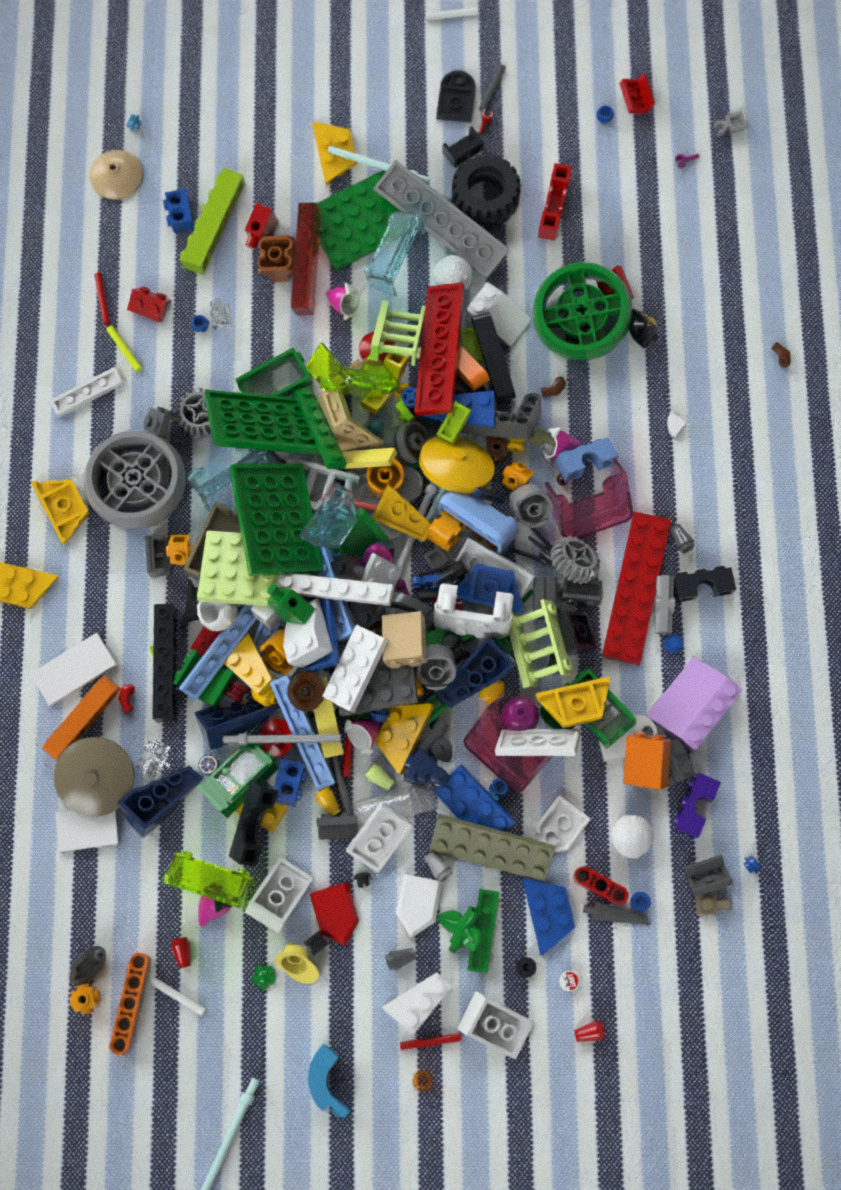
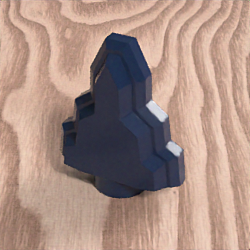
M422 747L418 748L415 755L409 753L403 766L407 770L404 780L413 784L415 782L425 784L430 781L435 784L448 785L451 779L446 770L437 766L436 760L429 756V751Z

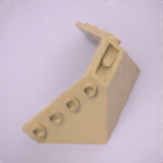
M367 358L361 362L357 359L330 382L323 391L316 395V399L341 451L384 448L383 440L352 420L340 387L342 383L367 362Z

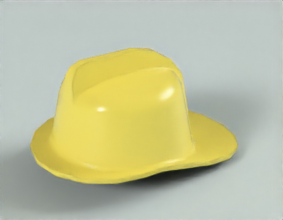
M288 943L283 952L279 953L275 958L276 965L299 983L311 984L319 978L318 968L309 960L307 950L300 945Z

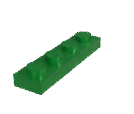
M479 889L476 908L481 912V915L474 926L481 930L482 942L477 951H470L468 971L488 973L499 892Z

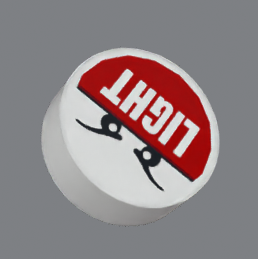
M565 971L559 977V985L565 991H574L580 984L579 976L573 971Z

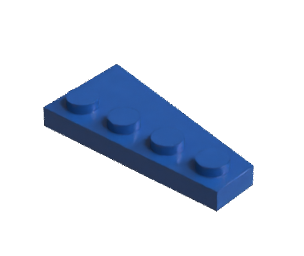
M494 391L455 394L454 402L457 401L472 410L466 424L496 429ZM448 413L421 415V417L444 421Z

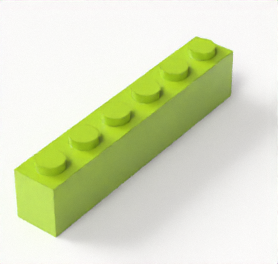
M223 168L221 173H218L215 180L216 184L209 192L207 204H204L202 207L201 217L195 222V230L192 235H189L187 247L180 255L183 268L204 275L245 185L243 174Z

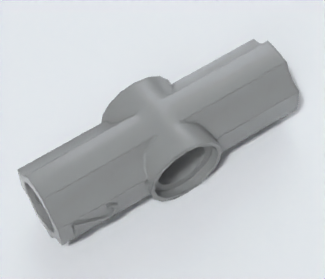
M670 575L657 576L656 596L654 597L653 610L655 613V634L659 635L672 634L675 597H673L674 577Z

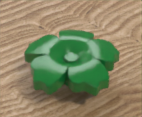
M260 964L256 966L254 971L256 975L251 976V981L259 984V989L265 990V988L269 987V984L274 985L276 982L275 975H271L275 969L272 966H265L264 969Z

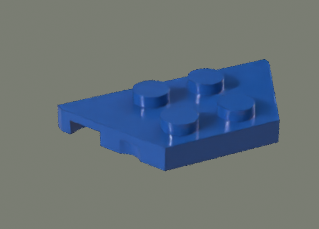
M476 563L457 587L456 599L491 607L495 605L497 591L511 593L514 596L512 611L524 613L514 571Z
M522 878L540 955H544L575 928L566 887Z

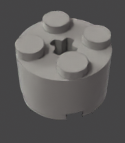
M535 484L523 485L510 494V511L521 524L530 528H537L548 521L550 512L552 513L553 504L551 499Z
M439 644L426 646V663L416 666L417 678L426 688L441 690L446 688L451 681H454L456 676L455 658L448 646Z

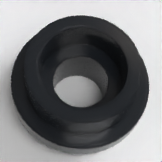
M530 957L519 959L516 964L517 973L524 978L533 976L536 972L535 961ZM528 963L530 970L524 971L522 968L523 964Z

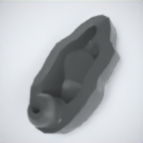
M91 946L83 950L79 957L71 964L69 981L72 984H79L92 980L104 967L106 951L100 946Z

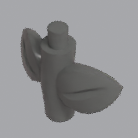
M440 717L432 728L426 724L415 747V753L419 747H422L429 752L431 751L436 759L450 762L452 758V745L446 738H443L450 725Z

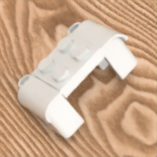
M444 583L440 585L438 600L434 604V624L437 628L455 632L457 635H474L477 638H505L509 635L513 619L512 605L514 596L511 593L497 591L493 615L455 610L458 586Z

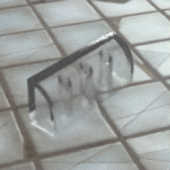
M430 781L425 784L415 783L414 785H408L354 801L361 828L381 802L406 819L438 810Z

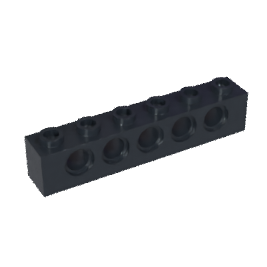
M154 604L152 719L156 723L176 722V685L173 682L175 681L174 676L177 671V608L174 604Z

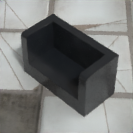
M473 126L469 127L467 136L453 145L448 146L446 142L442 144V153L454 169L484 149V140Z

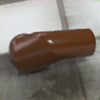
M776 342L771 349L778 354L779 365L784 368L788 367L791 363V353L780 343Z
M557 377L551 387L541 388L542 397L560 395L566 386L564 378Z

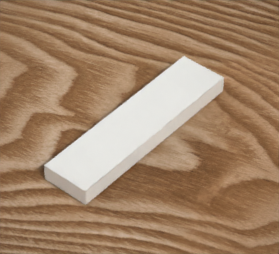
M113 367L51 399L50 403L58 418L124 385V382L116 367Z

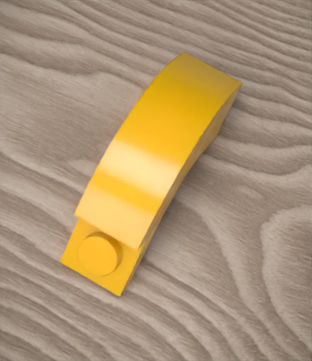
M389 353L385 357L381 373L373 388L362 400L361 407L376 415L382 407H386L394 395L396 386L403 378L408 365L409 355Z

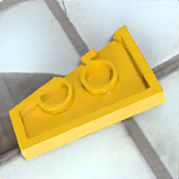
M248 633L232 651L224 664L262 697L271 686L270 682L273 681V678L263 662L252 636Z

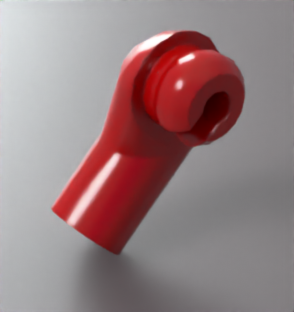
M132 684L122 686L118 697L125 714L134 710L129 701L130 695L135 692V687Z

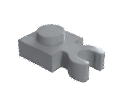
M742 111L726 115L724 121H716L713 127H721L722 129L718 130L717 136H722L726 131H729L731 135L746 130L748 124Z

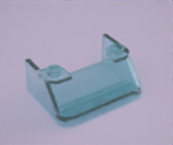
M396 211L394 214H390L388 219L389 225L371 263H367L364 270L369 286L396 297L397 292L393 282L417 232L422 235L426 233L423 218L416 213Z
M232 447L201 468H195L189 473L188 481L208 512L211 509L206 498L232 482L229 470L230 465L268 464L262 450Z

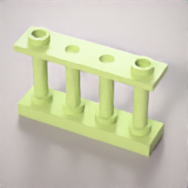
M382 300L371 343L370 360L378 361L379 354H383V352L412 356L411 366H415L416 359H420L421 347L419 345L426 306L422 305L420 314L398 312L389 309L390 301ZM394 318L417 321L418 325L390 322V320ZM390 329L416 333V336L390 334L387 331ZM393 341L414 345L413 348L384 345L383 342Z
M540 600L541 609L522 616L519 613L512 612L513 619L509 636L523 688L533 689L539 687V678L556 672H560V675L563 676L572 675V664L568 659L556 616L557 609L551 600ZM542 616L545 617L547 627L525 634L523 629L524 623ZM548 634L550 635L551 646L530 653L529 641ZM555 653L557 664L538 671L534 670L533 660Z

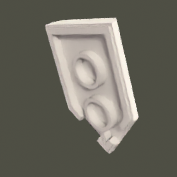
M559 794L536 825L537 840L555 845L554 852L567 851L591 818Z
M404 874L396 915L411 938L435 923L443 882Z

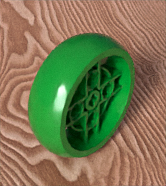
M592 262L571 263L552 272L538 288L532 308L535 330L545 346L555 354L575 361L597 359L614 350L627 334L633 313L629 291L621 278L607 267ZM585 279L601 282L612 290L614 294L605 296L595 286L586 284ZM568 282L569 288L560 295L556 305L546 307L553 292ZM577 291H582L584 293L581 297H577L574 295V293ZM598 305H604L606 307L602 311H598L596 309ZM580 309H583L585 314L581 315ZM562 312L569 314L566 318H561L559 315ZM619 315L614 329L606 337L596 341V335L606 326L609 317ZM583 326L590 327V330L588 332H582L581 328ZM560 327L567 335L579 339L580 345L570 344L559 339L550 329Z

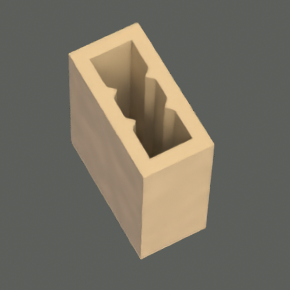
M422 612L382 615V637L389 640L383 651V661L387 667L400 668L401 665L419 666L421 663H426L425 617Z

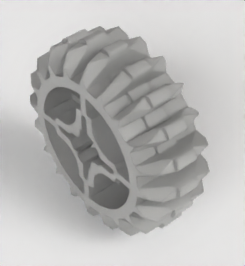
M199 388L198 392L192 389V394L185 392L186 398L180 397L182 403H176L178 408L175 410L176 415H178L176 417L181 419L178 425L180 428H184L185 433L190 432L192 437L196 433L200 438L202 433L208 437V432L211 431L204 392L202 388ZM186 412L193 416V423L186 419Z
M568 536L567 538L559 539L553 545L554 547L550 552V560L553 561L552 566H555L556 571H559L561 576H565L567 581L572 580L574 584L576 582L582 584L588 583L592 578L594 579L600 568V560L597 559L598 554L594 553V549H591L589 544H585L583 540L579 541L577 537L572 538Z

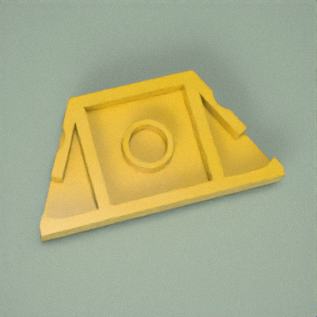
M314 121L312 125L327 186L331 184L334 178L342 176L348 169H352L357 165L356 161L328 153L329 146L355 153L350 129Z
M72 479L62 481L48 480V482L32 481L31 484L61 543L65 545L90 514Z
M0 562V602L32 609L38 603L39 598L48 592L47 589L54 582L58 581L59 577L54 574Z
M610 677L536 693V699L563 728L601 720Z
M416 704L390 708V717H388L387 722L383 723L375 743L397 773L403 775L405 771L403 766L409 753L413 754L435 707L434 705Z

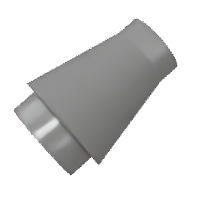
M434 852L425 857V861L436 880L443 882L453 873L451 866Z

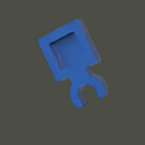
M444 575L412 577L414 589L427 588V590L439 591L440 585L443 583L447 584V582L444 580L432 586V582Z

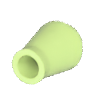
M375 763L372 764L364 775L368 778V781L387 791L395 782L380 765L377 766Z

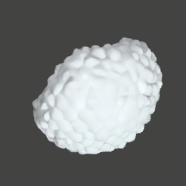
M451 255L444 257L434 268V278L438 285L463 283L465 289H467L473 279L471 266L460 256Z
M200 601L197 605L200 623L212 631L226 630L238 617V604Z
M636 815L623 816V818L614 823L610 832L614 847L626 858L635 859L645 854L654 839V833L650 824L641 816Z

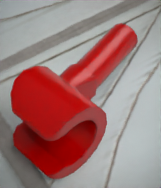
M486 109L482 112V123L478 131L480 136L485 126L492 122L493 112H491L490 116H486Z

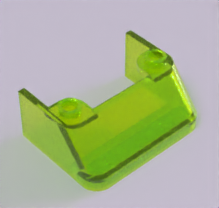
M320 342L306 365L307 370L320 384V388L328 393L336 392L370 399L394 393L400 386L398 380L379 358L378 361L370 360L371 353L360 370L343 367L324 343Z
M181 850V853L176 852L163 877L162 883L246 910L256 881L255 878L249 876L250 872L238 869V872L193 858V853Z

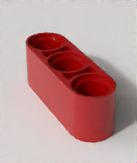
M579 867L573 874V880L577 885L614 905H622L629 898L626 888L588 867ZM579 871H585L588 874L587 881L582 882L578 879ZM598 880L606 884V888L602 892L596 889V882ZM616 890H620L623 893L624 898L622 901L615 900L614 892Z

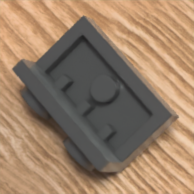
M159 406L157 409L150 408L148 415L144 419V429L165 438L170 420L180 422L181 419L175 416V412Z
M564 577L562 601L566 602V604L577 605L578 603H585L588 607H596L601 604L602 581L591 580L588 583L579 584L576 582L574 584L572 580L567 581V578Z
M352 812L341 813L340 817H333V814L330 813L321 814V818H316L320 840L354 838L358 833V818L353 816Z
M722 855L684 867L686 881L695 897L733 885L732 878L724 866Z

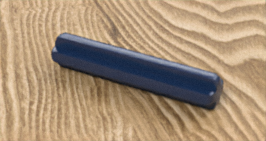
M477 487L476 491L473 492V496H476L477 499L501 504L503 499H505V495H502L501 492Z

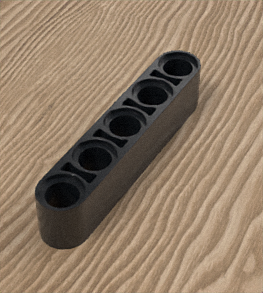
M490 312L471 316L472 326L487 374L490 378L492 390L495 392L497 404L516 399L515 390Z

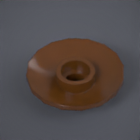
M301 672L290 680L287 687V697L290 704L296 709L312 711L323 702L324 697L322 696L325 692V687L322 680L316 674ZM303 688L306 689L305 695L301 694Z

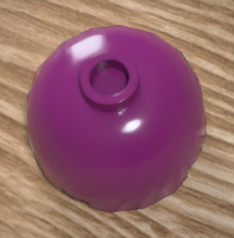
M516 696L509 699L503 705L500 714L501 723L504 728L513 731L535 729L540 718L536 704L530 698L524 696Z

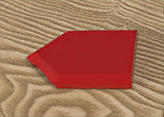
M348 882L310 893L319 930L323 935L345 947L359 922Z

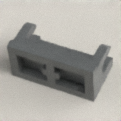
M165 535L145 536L147 573L150 577L171 576L170 557L166 555V546L169 543V538H165Z

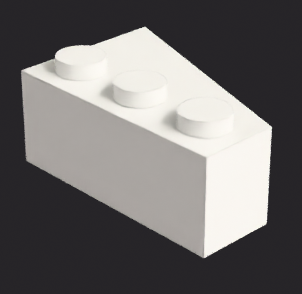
M435 973L381 1008L413 1035L452 985L438 973Z

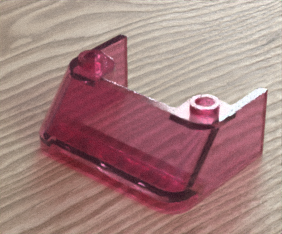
M616 458L612 459L615 475L604 480L602 484L603 492L569 504L568 499L564 495H556L549 482H545L547 496L553 504L552 514L562 537L567 538L571 536L572 538L577 537L579 539L625 523L632 518L633 507L627 473Z
M501 694L486 708L465 736L463 742L468 751L497 777L504 780L513 791L522 792L554 756H496L495 748L502 730L501 727L504 724L503 714L497 709V706L505 697Z

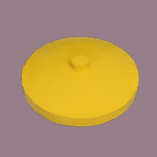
M436 436L429 439L421 449L419 456L421 470L430 481L445 490L470 494L475 492L477 487L485 489L490 484L494 475V463L490 455L480 445L467 438L458 436L456 442L452 444L444 438Z

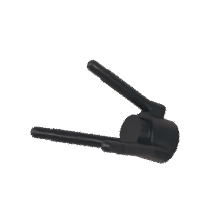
M535 528L530 529L545 546L531 536L528 539L542 550L539 553L542 556L541 558L513 547L509 548L510 551L539 561L543 565L546 562L548 564L553 562L550 560V552L554 546Z
M453 560L448 564L419 573V576L422 577L449 568V573L432 582V586L451 576L454 579L457 578L451 585H457L465 578L464 575L468 573V570L461 560L457 562Z

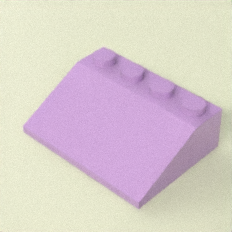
M692 657L646 717L651 719L654 724L674 740L679 738L683 747L693 753L743 689L725 675Z

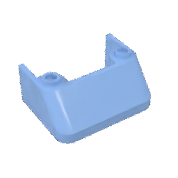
M448 491L438 502V517L442 516L440 512L445 510L497 546V553L502 556L517 537L518 522L511 516L506 517L483 500L477 499L476 496H473V493L461 494Z

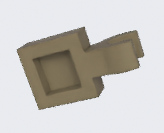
M703 894L696 897V914L717 915V909H732V901L717 900V894Z

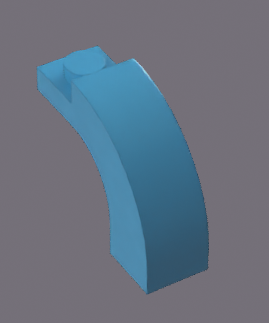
M323 1043L315 1053L309 1067V1090L314 1102L322 1111L329 1105L331 1113L337 1118L342 1116L345 1119L351 1110L331 1093L328 1086L329 1071L340 1056Z

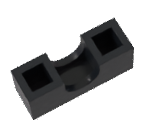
M718 566L711 571L700 569L692 574L681 572L674 577L673 589L676 603L695 600L698 596L697 586L699 584L709 585L714 597L730 595L736 590L731 567Z

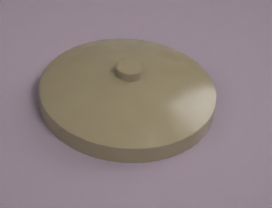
M88 737L71 744L60 755L54 770V785L61 801L73 812L87 817L104 816L119 808L117 802L133 789L135 780L133 763L127 752L116 742L102 737Z

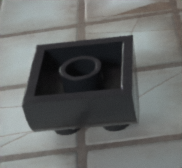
M565 611L557 615L567 655H577L598 649L588 612Z

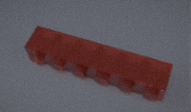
M316 202L298 204L291 309L296 315H314L321 210Z

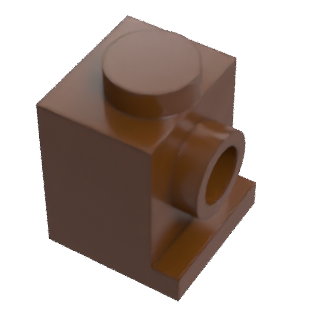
M486 436L487 453L492 458L493 463L499 464L506 461V439L503 437ZM493 447H500V449L495 450Z

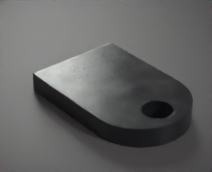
M457 70L449 72L443 77L439 91L437 120L471 123L475 97V81L470 74ZM456 78H462L464 81L461 83H457L454 80Z

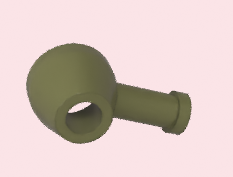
M535 427L531 437L528 438L529 442L534 446H542L546 443L556 448L555 438L547 436V432L540 427Z

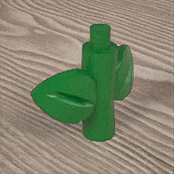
M469 906L463 916L455 910L446 911L437 916L440 924L448 932L453 933L449 951L452 953H456L457 949L462 948L463 945L470 951H477L482 942V932L473 926L481 915L477 908Z

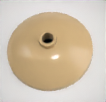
M112 150L103 153L93 162L89 178L93 189L100 196L111 200H120L131 196L138 190L143 180V169L139 160L133 154L123 150Z

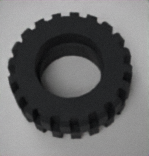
M480 154L476 155L475 159H472V157L467 159L466 164L462 163L458 170L455 171L452 180V202L455 207L479 226L486 225V228H490L493 224L496 226L501 225L503 220L506 222L510 219V215H514L520 201L521 184L517 170L514 166L510 167L509 161H502V157L497 155L496 157H491V154H486V156L481 157ZM479 182H492L498 185L503 193L496 199L484 201L474 197L469 190Z

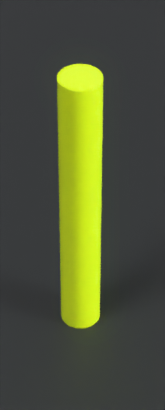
M113 326L107 327V332L134 370L139 372L142 367Z

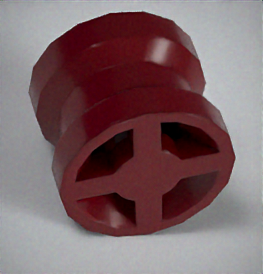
M232 680L230 683L231 687L224 694L241 704L243 695L247 694L249 690Z

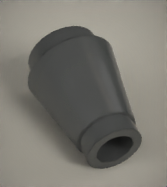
M680 524L670 529L678 551L684 554L695 547L694 539Z
M413 948L389 951V954L385 955L389 970L397 971L415 960L416 954Z

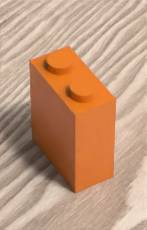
M634 732V735L626 736L623 784L653 789L667 788L671 740L664 739V735L657 734L648 737L643 732Z

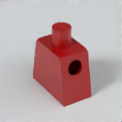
M256 202L245 227V232L249 237L245 244L248 248L255 250L262 237L271 236L279 222L272 209Z

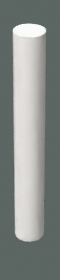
M478 8L426 13V21L478 15Z
M155 977L150 984L200 1016L204 1014L206 1010L204 1007Z

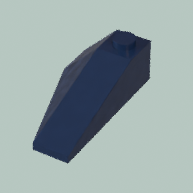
M486 637L456 671L454 681H451L446 688L441 689L436 695L451 708L504 678L516 662L495 638Z
M250 699L246 704L232 702L231 706L220 708L218 705L217 709L211 706L194 713L205 742L210 750L227 745L223 743V736L244 734L278 710L280 705L277 703L265 707L254 699Z
M189 765L157 781L153 780L145 786L132 789L117 804L129 824L144 838L198 786L203 778Z

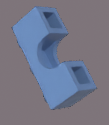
M609 438L597 439L591 444L580 445L576 449L561 452L555 465L566 483L582 477L585 470L583 462L593 463L597 470L600 471L614 466L619 455Z

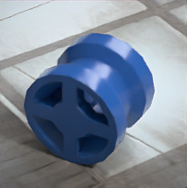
M408 387L401 394L403 404L409 408L415 407L416 388Z

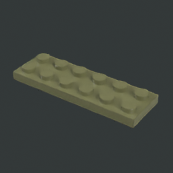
M438 814L429 851L545 882L555 845Z

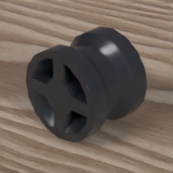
M459 640L455 643V646L449 647L457 665L461 663L463 658L470 656L466 647Z
M318 931L304 942L306 946L311 948L313 956L330 944L328 940H324L321 931Z

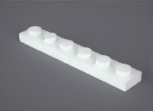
M291 573L280 575L277 584L279 588L292 589L300 596L391 606L394 591L393 584Z

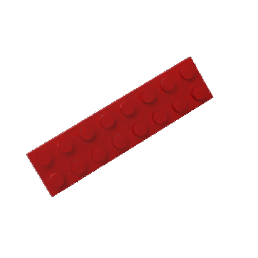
M463 283L428 286L414 410L416 416L453 413L465 290Z
M634 511L601 657L640 665L656 593V579L660 574L671 519Z

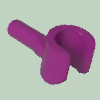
M678 154L675 157V161L682 160V162L678 163V167L683 168L686 162L699 158V154L687 157L683 154Z
M399 579L395 586L396 591L403 590L404 594L411 596L405 581Z

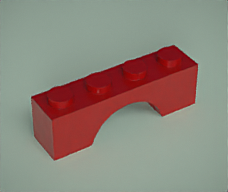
M554 163L548 195L539 225L538 238L556 240L571 178L572 166Z

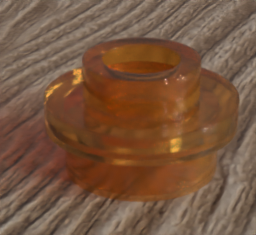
M419 1070L414 1074L412 1083L416 1090L424 1092L431 1088L433 1078L428 1071ZM422 1076L427 1080L424 1085L419 1083V1078Z

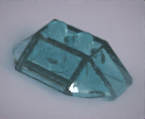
M336 482L299 536L315 547L339 548L358 520L353 502V493Z

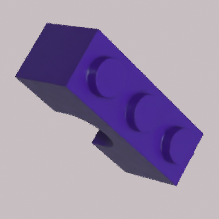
M701 773L690 778L687 786L690 787L688 795L684 794L680 803L683 806L680 813H676L673 823L676 824L674 830L695 839L699 838L706 818L696 813L695 802L699 799L710 803L714 801L721 784L720 781Z

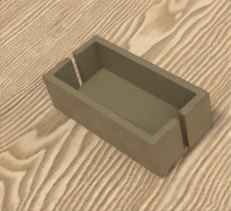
M214 502L183 568L187 576L200 580L206 532L241 533L237 510L234 509L232 512L230 507L218 502Z

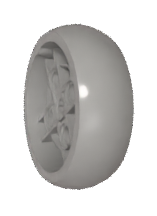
M142 430L123 431L105 439L91 454L84 472L85 493L93 510L108 523L124 529H144L165 520L178 507L186 487L185 467L177 450L164 438ZM145 448V450L142 453L129 452L121 456L117 455L120 452L125 451L127 449ZM166 459L172 471L168 490L162 487L163 473L160 467ZM145 463H151L149 467L143 468ZM124 466L123 471L116 472L117 468ZM103 469L108 472L107 486L110 492L104 500L99 491V481ZM148 488H154V490L151 493H146V490ZM127 491L125 497H119L121 492ZM149 503L154 505L140 512H124L128 506L142 507Z

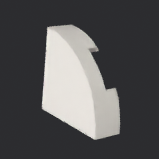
M672 412L667 419V428L670 436L674 439L686 422Z

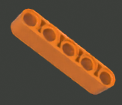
M459 344L457 375L471 390L476 391L489 382L490 378L477 361Z
M107 676L100 678L44 743L42 749L57 761L67 747L82 737L117 696L121 688Z
M135 953L129 960L110 1041V1049L116 1055L128 1053L133 1044L151 966V959L145 953ZM142 956L145 964L143 967L138 968L136 960ZM134 977H138L140 980V985L136 989L131 985ZM130 997L135 1000L133 1009H129L126 1005ZM124 1018L130 1021L128 1030L122 1028V1020ZM119 1039L125 1041V1049L123 1051L117 1048Z

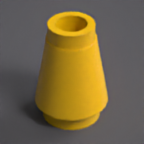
M328 786L315 794V801L327 814L330 813L334 816L340 812L334 793Z

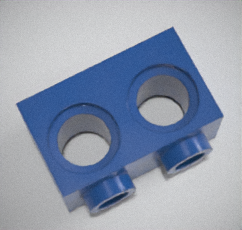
M186 188L165 192L166 200H163L165 211L169 213V216H166L168 227H172L173 233L194 229Z
M281 759L274 787L279 790L275 803L296 807L297 801H301L303 789L300 788L301 784L306 782L308 773L305 771L303 763ZM290 772L297 773L295 777L288 776ZM286 790H291L293 792L291 795L283 794V792Z

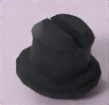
M368 872L355 874L353 879L357 880L359 888L363 887V883L367 887L370 884L368 877L371 874Z

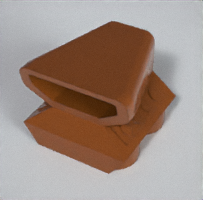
M289 235L262 237L258 244L260 250L257 261L259 267L258 274L269 276L274 282L290 281L300 253V246L295 245V238Z

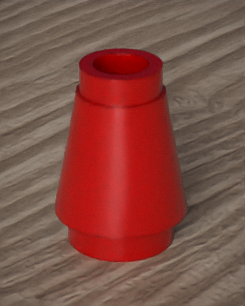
M188 937L173 939L171 948L179 968L191 966V941H188Z
M595 1020L574 1030L577 1042L601 1041V1039L606 1038L602 1021L597 1022Z

